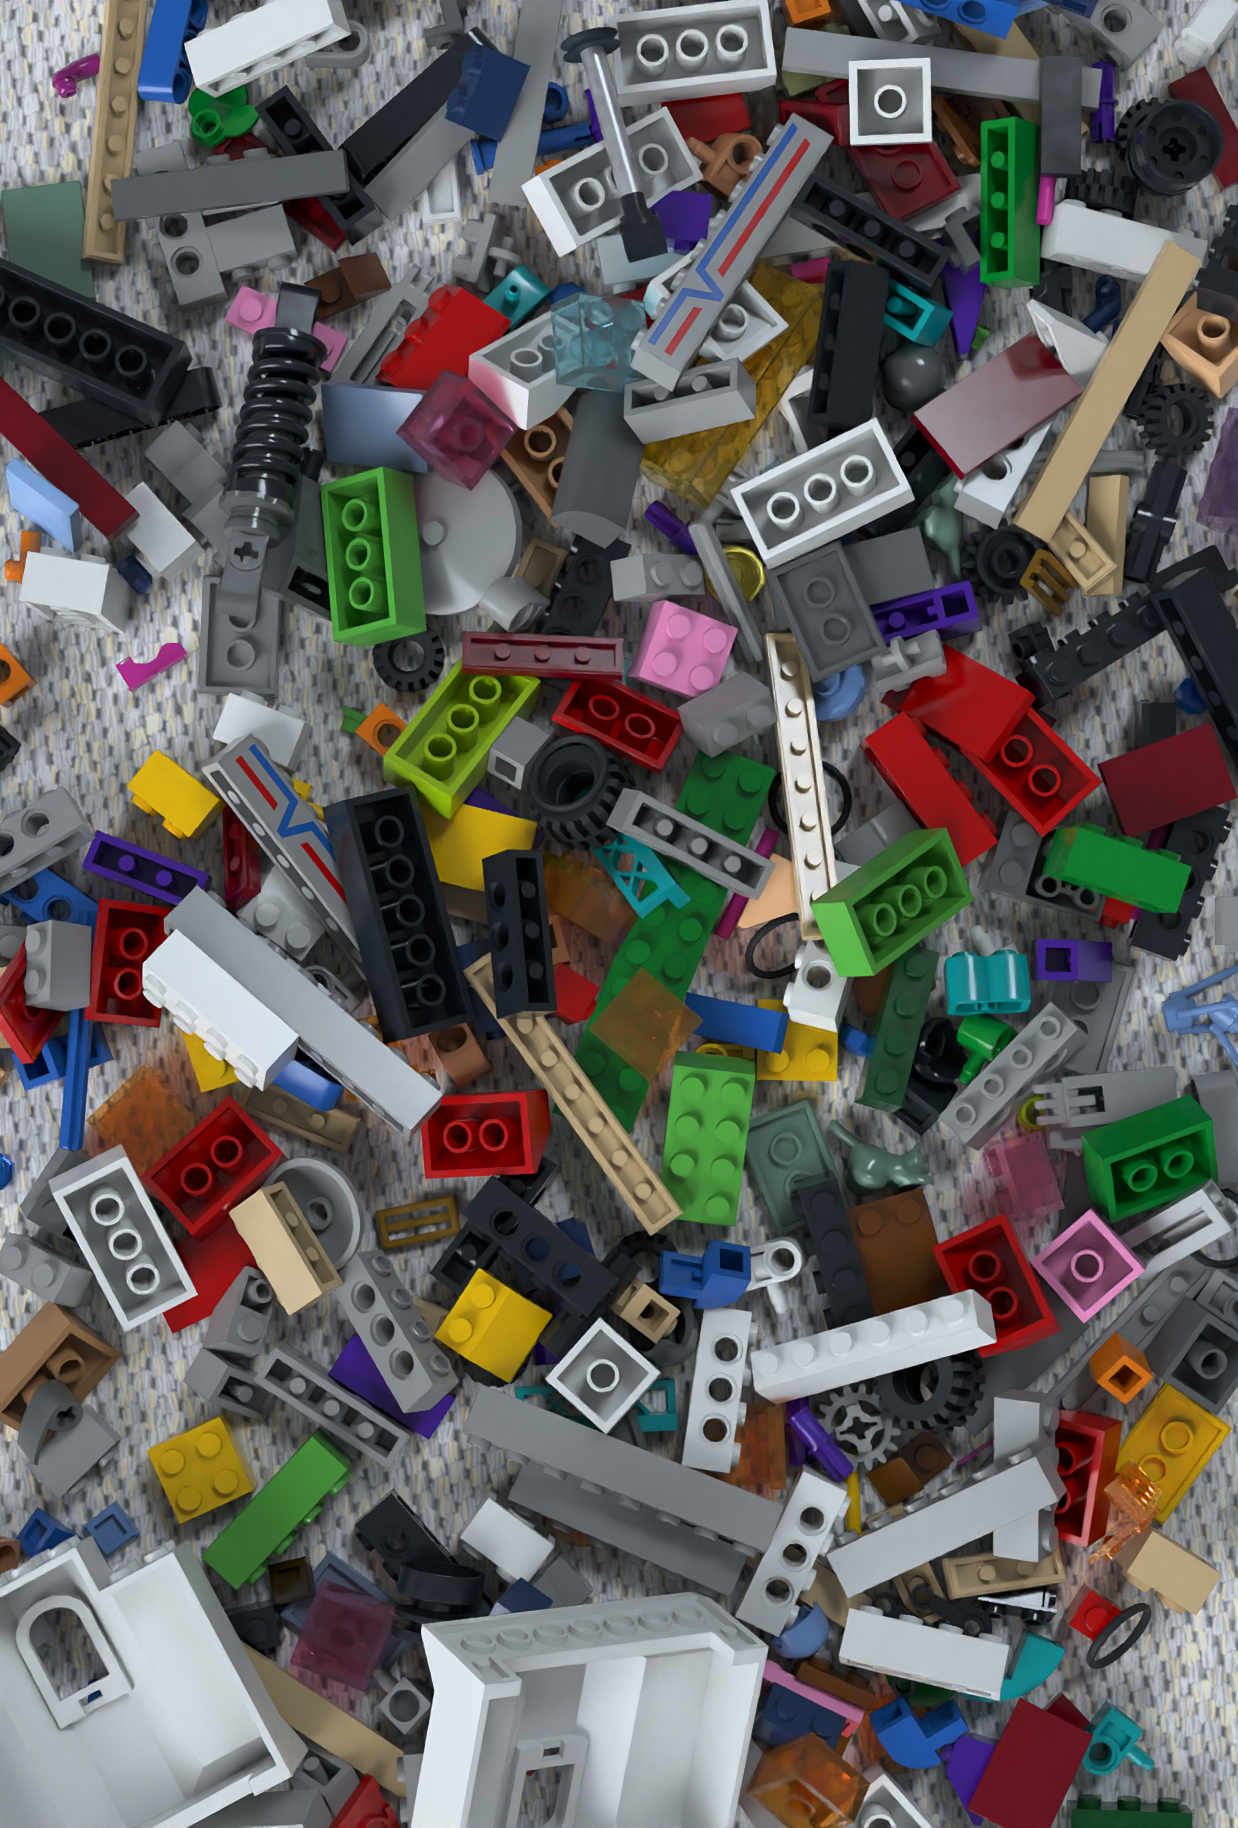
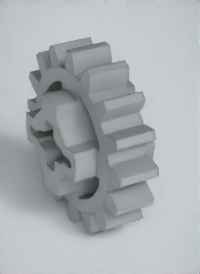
M859 1383L857 1392H852L848 1384L844 1385V1395L840 1397L832 1391L828 1393L832 1404L830 1406L819 1404L818 1407L825 1413L824 1418H818L817 1421L828 1435L831 1432L834 1434L832 1437L834 1442L846 1439L854 1444L857 1454L848 1453L839 1448L853 1465V1471H856L858 1462H863L867 1470H872V1459L874 1458L885 1463L887 1460L883 1451L886 1448L893 1451L897 1449L890 1439L891 1436L901 1435V1430L892 1427V1421L887 1417L889 1412L881 1410L878 1404L880 1396L875 1395L874 1390L870 1395L866 1394L864 1383ZM858 1400L873 1404L880 1413L868 1415L861 1411ZM844 1405L845 1414L840 1423L831 1426L835 1412L840 1406ZM856 1416L862 1422L872 1423L862 1429L863 1436L859 1438L853 1432L847 1433L844 1431L847 1430V1427L853 1425L852 1418ZM884 1428L880 1442L872 1449L870 1441L877 1430Z

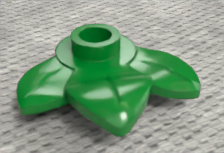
M245 84L216 98L197 87L194 89L189 98L188 110L193 117L191 134L198 145L204 148L217 147L227 137L242 136L256 125L259 116L254 109L256 106L248 105V92ZM215 127L211 132L207 133L210 128Z

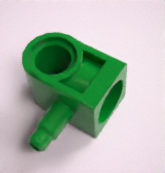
M989 1013L966 1015L959 1027L957 1041L972 1053L962 1068L963 1072L959 1077V1081L965 1085H970L985 1061L991 1063L1019 1033L1012 1026Z

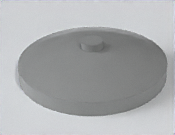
M434 455L435 469L433 471L424 473L401 470V472L413 475L425 613L453 616L480 608L479 602L488 587L500 577L512 576L521 552L522 521L517 502L504 480L491 468L476 460L462 456Z

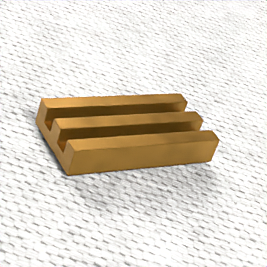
M1040 548L1036 551L1020 580V584L1048 612L1058 617L1063 612V609L1059 606L1060 601L1068 603L1071 598L1066 590L1068 587L1075 589L1078 585L1076 579L1050 552ZM1041 563L1059 580V583L1040 566ZM1034 575L1053 592L1051 597L1032 580Z
M454 1194L375 1211L383 1250L454 1236L461 1230ZM447 1205L448 1212L386 1224L385 1217ZM446 1220L451 1221L452 1227L393 1240L389 1239V1232Z

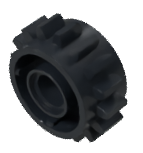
M1006 518L1001 519L997 529L982 524L983 534L977 531L971 533L969 537L973 542L972 545L962 548V552L967 555V560L961 563L960 566L963 569H967L969 575L964 581L970 580V583L974 584L976 587L974 595L976 597L984 594L988 595L989 604L997 603L1000 597L1004 606L1012 605L1014 596L1019 602L1028 600L1027 590L1020 584V580L1039 548L1041 549L1045 542L1037 541L1031 533L1012 523L1008 526ZM1002 551L1007 553L1012 561L1008 572H1004L998 565V556ZM1034 575L1032 580H1034L1037 583V580L1039 578L1036 575Z

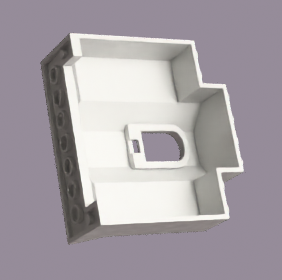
M75 1535L58 1544L52 1550L49 1548L30 1558L17 1569L12 1568L0 1575V1828H187L252 1792L254 1796L259 1795L292 1777L308 1749L300 1737L279 1715L187 1540L175 1545L173 1539L144 1556L145 1563L139 1565L137 1559H134L116 1569L114 1573H111L92 1535L81 1541ZM60 1607L72 1609L80 1617L109 1672L108 1675L64 1699L60 1698L31 1643L29 1635L32 1623L39 1615L47 1610ZM97 1690L101 1691V1696L82 1705L80 1699Z
M691 1591L422 1624L421 1635L435 1691L411 1828H516L526 1771L562 1765L563 1769L556 1807L551 1819L541 1828H733L769 1646L708 1595L701 1591ZM560 1747L558 1754L543 1756L544 1749Z

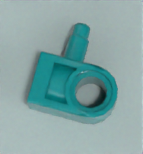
M522 263L483 302L512 322L502 335L504 337L524 325L544 305L553 291Z
M1106 1700L1091 1719L1090 1724L1084 1729L1094 1735L1086 1751L1082 1764L1089 1772L1095 1775H1107L1119 1766L1124 1757H1127L1137 1766L1150 1771L1155 1765L1154 1760L1148 1756L1147 1752L1135 1744L1144 1731L1135 1721ZM1102 1742L1108 1745V1750L1104 1757L1100 1759L1089 1758V1750L1095 1743Z

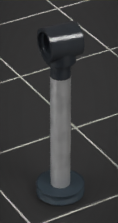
M597 27L568 37L561 43L560 48L563 51H567L563 57L565 62L583 63L624 216L620 218V224H618L628 262L633 263L668 253L658 213L655 214L654 209L647 208L606 55L620 47L621 42L618 39H614L618 31L613 27Z

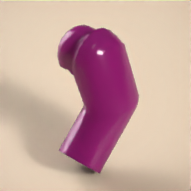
M97 52L73 61L54 73L52 87L57 89V94L60 97L69 98L74 96L78 91L76 83L99 74L100 58Z

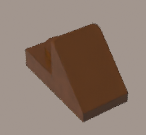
M376 252L341 258L337 260L339 267L304 282L305 286L322 289L318 313L321 321L391 289L392 285Z
M923 1431L887 1457L885 1463H879L872 1470L868 1471L866 1475L890 1507L924 1489L922 1484L954 1462V1459L935 1433Z

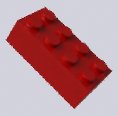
M903 711L867 736L859 746L895 797L902 801L921 829L946 827L960 865L963 868L998 843L994 837L998 830L986 813L979 815L970 802L974 800V796L962 780L955 782L948 773L947 769L951 767V764L938 747L932 750L924 739V736L928 733L921 721L914 714L908 717L905 711Z

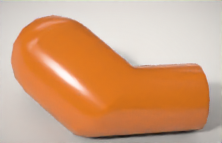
M21 531L19 561L9 559L5 562L4 577L6 580H18V583H22L28 551L40 553V532Z

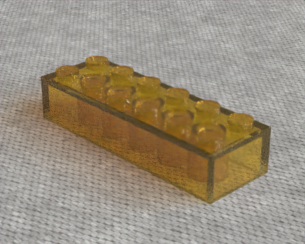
M760 263L748 282L783 318L789 327L788 330L742 363L756 384V418L647 443L643 451L639 470L649 481L704 509L708 508L817 346L824 293L813 285L763 263ZM699 354L689 369L711 364L712 362Z

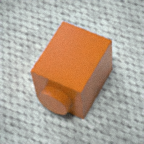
M1116 1331L1088 1359L1096 1382L1125 1405L1154 1377L1145 1354Z

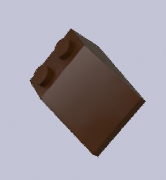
M923 1188L846 1209L875 1316L952 1295L931 1248L938 1245L939 1242Z

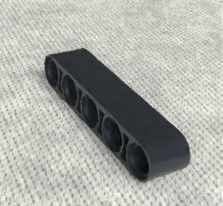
M478 26L465 33L339 146L337 150L343 149L346 151L348 170L362 186L374 179L372 174L374 173L377 176L399 153L401 148L447 102L450 93L458 85L462 75L463 59L472 49L474 42L501 53Z
M199 367L186 371L157 427L167 425V420H170L171 424L176 420L182 421L206 414V409L210 413L222 408L223 405L212 367ZM93 398L38 413L75 450L92 446L91 442L97 445L129 436V431H132V434L156 428Z

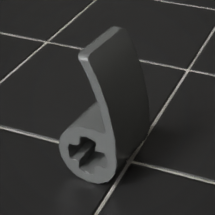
M50 1380L42 1384L30 1400L21 1421L17 1440L18 1445L31 1463L37 1466L42 1443L48 1429L56 1432L70 1431L79 1424L83 1417L81 1404L62 1381Z

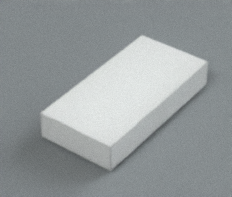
M456 154L420 192L424 226L463 222Z

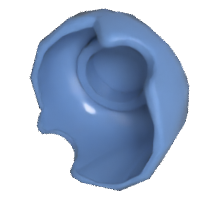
M817 1601L813 1602V1610L806 1605L801 1607L800 1617H796L790 1629L784 1627L779 1637L772 1634L770 1641L777 1654L789 1659H805L817 1653L828 1640L830 1628L828 1620Z

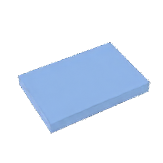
M13 458L5 467L11 506L71 552L75 553L83 543L79 504L20 459Z

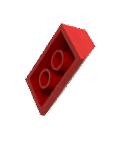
M445 283L443 287L435 290L430 296L428 307L421 317L411 322L404 332L405 338L397 349L388 353L382 360L381 370L375 379L387 387L430 391L431 415L441 418L468 382L469 356L500 339L512 322L465 289Z
M574 679L551 719L581 735L594 738L606 748L659 775L664 771L684 732L678 712L615 680Z
M1031 706L990 763L985 762L963 748L959 749L1042 837L1103 783Z
M99 898L90 970V1006L85 1007L84 1019L154 1028L160 1027L162 1007L158 1008L153 1005L143 994L145 990L142 987L143 963L169 937L164 932V919L173 908Z
M545 1088L443 1094L440 1107L421 1126L425 1179L537 1173L551 1130L548 1091Z
M228 1096L140 1178L192 1236L199 1242H202L230 1217L229 1211L256 1193L273 1171L282 1163L289 1161V1159L231 1096Z
M1005 1213L931 1247L952 1294L973 1289L991 1304L997 1342L977 1348L982 1358L1026 1348L1062 1331L1019 1236Z
M1059 1410V1425L1055 1431V1447L1059 1451V1463L1056 1470L1067 1491L1058 1501L1057 1508L1054 1511V1526L1058 1529V1539L1089 1547L1106 1535L1123 1421L1086 1410Z

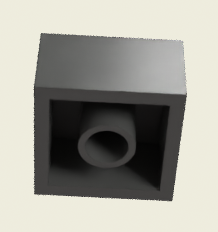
M1185 1295L1144 1354L1151 1371L1159 1378L1218 1415L1238 1387V1330L1230 1327Z

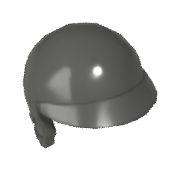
M916 342L899 345L882 360L879 368L883 393L888 404L897 410L916 412L932 401L940 389L946 385V361L932 347Z
M667 1295L664 1299L681 1311L676 1317L677 1324L667 1337L660 1338L656 1344L629 1323V1336L633 1348L650 1363L659 1367H671L683 1363L696 1350L700 1338L699 1323L693 1314L689 1300L685 1297ZM648 1304L640 1315H647L650 1312L651 1306Z

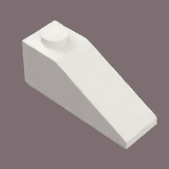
M1032 299L1026 305L1041 342L1084 391L1110 344L1109 340L1100 331L1094 334L1083 323Z

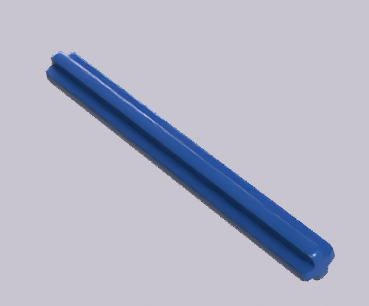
M83 910L78 913L77 924L92 927V960L98 912ZM85 1007L70 1010L59 1146L64 1150L77 1151L83 1147L93 1020L84 1019Z

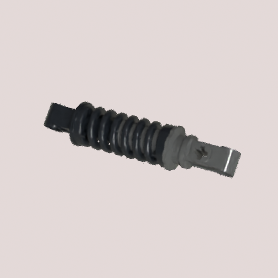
M282 281L274 327L259 329L253 335L251 354L253 365L249 367L247 373L249 384L243 392L245 404L241 406L239 412L241 423L235 431L237 443L233 445L231 450L233 462L227 470L229 483L225 485L218 502L219 507L229 516V520L224 524L223 535L230 540L223 576L220 578L215 603V612L256 620L268 549L279 545V527L288 525L295 518L294 501L297 497V492L291 485L300 480L301 472L295 465L300 464L305 458V453L299 445L305 444L309 438V433L304 425L311 422L313 414L307 406L314 404L317 394L312 387L317 385L321 378L316 368L326 361L328 354L326 345L318 338L312 336L320 308L322 289ZM244 556L252 557L248 564L241 563Z

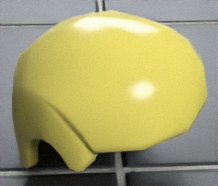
M741 545L723 547V551L746 602L752 601L765 584L766 578L762 561L751 549ZM704 569L703 576L707 591L720 602L706 569Z

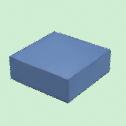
M117 1500L83 1525L88 1534L92 1535L106 1558L140 1533Z

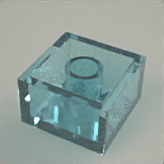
M578 292L551 305L556 385L623 393L625 392V384L649 379L630 367L636 352L630 347L642 327L647 329L645 301Z

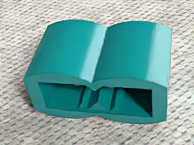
M1003 949L992 953V956L988 957L976 956V953L972 951H960L954 953L952 957L946 958L943 973L947 1014L976 1015L987 1012L1008 1014L1028 1011L1031 994L1027 955L1016 954L1014 950Z

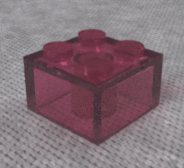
M443 369L396 434L446 481L472 491L519 427L469 378Z
M1027 1129L986 1143L988 1151L982 1153V1158L988 1175H992L993 1178L996 1177L1000 1190L994 1191V1196L1001 1214L1005 1213L1009 1219L1020 1223L1065 1209L1040 1130Z
M323 1579L290 1663L366 1692L389 1634L392 1621L395 1618L394 1606L330 1580Z

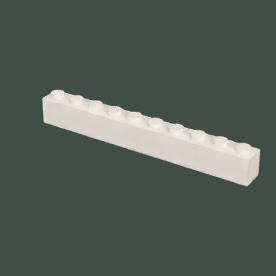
M981 173L956 177L962 187L960 194L904 224L935 242L936 238L941 237L940 232L943 225L946 224L944 219L949 214L963 206L966 207L967 211L975 206H978L980 209ZM870 192L854 194L878 208ZM789 213L754 267L769 265L770 270H782L793 265L795 260L808 258V261L824 257H829L831 260L832 254L847 252L848 257L858 256L789 217ZM714 218L709 219V228ZM980 218L976 223L967 227L965 231L980 230ZM709 228L707 240H709L713 234V232L710 231ZM621 234L597 238V251L604 292H613L615 297L637 290L636 287L648 286L650 281L685 256L674 253V248H667L668 253L629 263Z

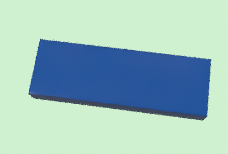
M687 992L678 1031L781 1054L789 1014Z

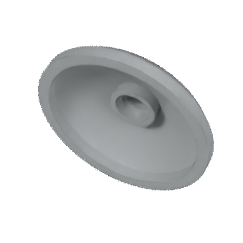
M298 1157L282 1163L273 1171L262 1188L284 1181L336 1271H338L358 1251L364 1233L363 1208L354 1185L339 1168L320 1158ZM324 1206L327 1210L328 1215L324 1212Z

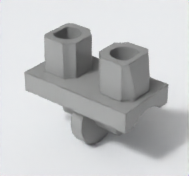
M486 213L484 219H467L463 231V239L468 244L476 245L473 257L459 254L455 257L452 274L458 279L469 283L478 292L488 295L492 291L495 278H504L507 266L517 267L522 259L519 255L512 252L515 239L508 237L511 227L499 221L497 215Z
M936 629L905 641L901 636L890 639L891 646L888 647V652L870 659L876 675V687L881 693L891 689L899 692L909 688L910 684L916 679L924 676L935 678L945 674L947 671L940 635Z

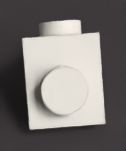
M814 363L797 369L793 372L794 379L775 388L780 398L778 401L780 411L789 420L794 432V444L800 454L824 443L817 425L806 423L809 406L806 397L810 396Z

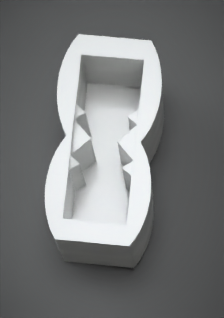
M1203 0L1174 43L1175 50L1178 51L1176 53L1177 57L1190 67H1196L1197 65L1199 67L1206 66L1238 20V3L1234 0Z

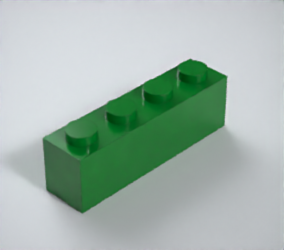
M1016 116L981 122L980 210L982 213L980 215V256L982 259L980 261V283L1002 289L1040 285V224L1035 222L1040 177H1038L1039 125Z

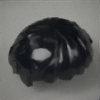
M933 1017L922 1023L912 1063L919 1074L936 1083L949 1084L958 1079L963 1072L962 1068L968 1060V1057L963 1053V1048L957 1041L959 1028L953 1026L950 1019Z

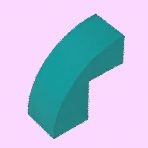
M1023 1629L1007 1673H1005L999 1701L1022 1696L1042 1684L1060 1663L1066 1651L1060 1642ZM960 1692L962 1697H966L972 1700L987 1702L997 1701L985 1697Z

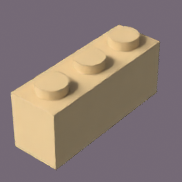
M284 1181L258 1190L228 1212L235 1223L238 1233L244 1238L253 1253L258 1267L264 1272L273 1287L279 1303L285 1308L289 1316L312 1307L344 1284Z

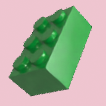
M1072 822L1071 827L1056 829L1042 874L1150 912L1177 913L1192 868L1180 863L1181 855L1159 848L1157 851L1151 849L1143 850L1144 842L1124 835H1120V838L1115 836L1106 837L1105 828L1087 822L1082 824Z
M1190 1094L1081 1134L1089 1198L1110 1223L1177 1199L1211 1178L1215 1184L1219 1183L1213 1120Z

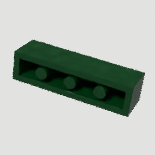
M914 945L888 965L854 1103L893 1113L902 1107L940 956L939 952Z

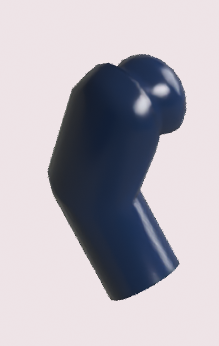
M1103 275L1097 279L1095 283L1096 309L1081 321L1094 334L1105 327L1121 311L1120 284L1110 275Z

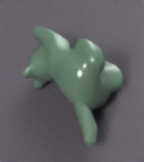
M948 471L932 490V505L923 507L915 512L909 521V529L919 526L923 543L931 549L947 555L949 572L954 581L960 583L963 582L964 578L960 566L961 557L958 545L964 530V513L953 508L959 496V493L953 491L959 477L954 471Z
M830 1121L829 1126L834 1135L850 1148L847 1158L848 1175L845 1183L854 1194L858 1196H871L879 1192L884 1186L892 1187L900 1193L918 1188H923L924 1191L925 1185L932 1183V1177L928 1175L930 1167L921 1153L920 1143H916L909 1152L897 1155L874 1144L862 1142L838 1121Z

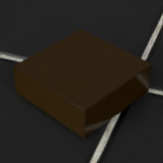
M303 1556L268 1565L275 1605L281 1606L317 1597L310 1557Z

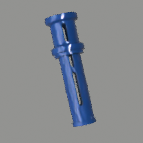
M587 120L541 131L537 156L583 146H592ZM476 139L470 140L477 175H483L484 170L493 168L498 141L494 139L478 142Z

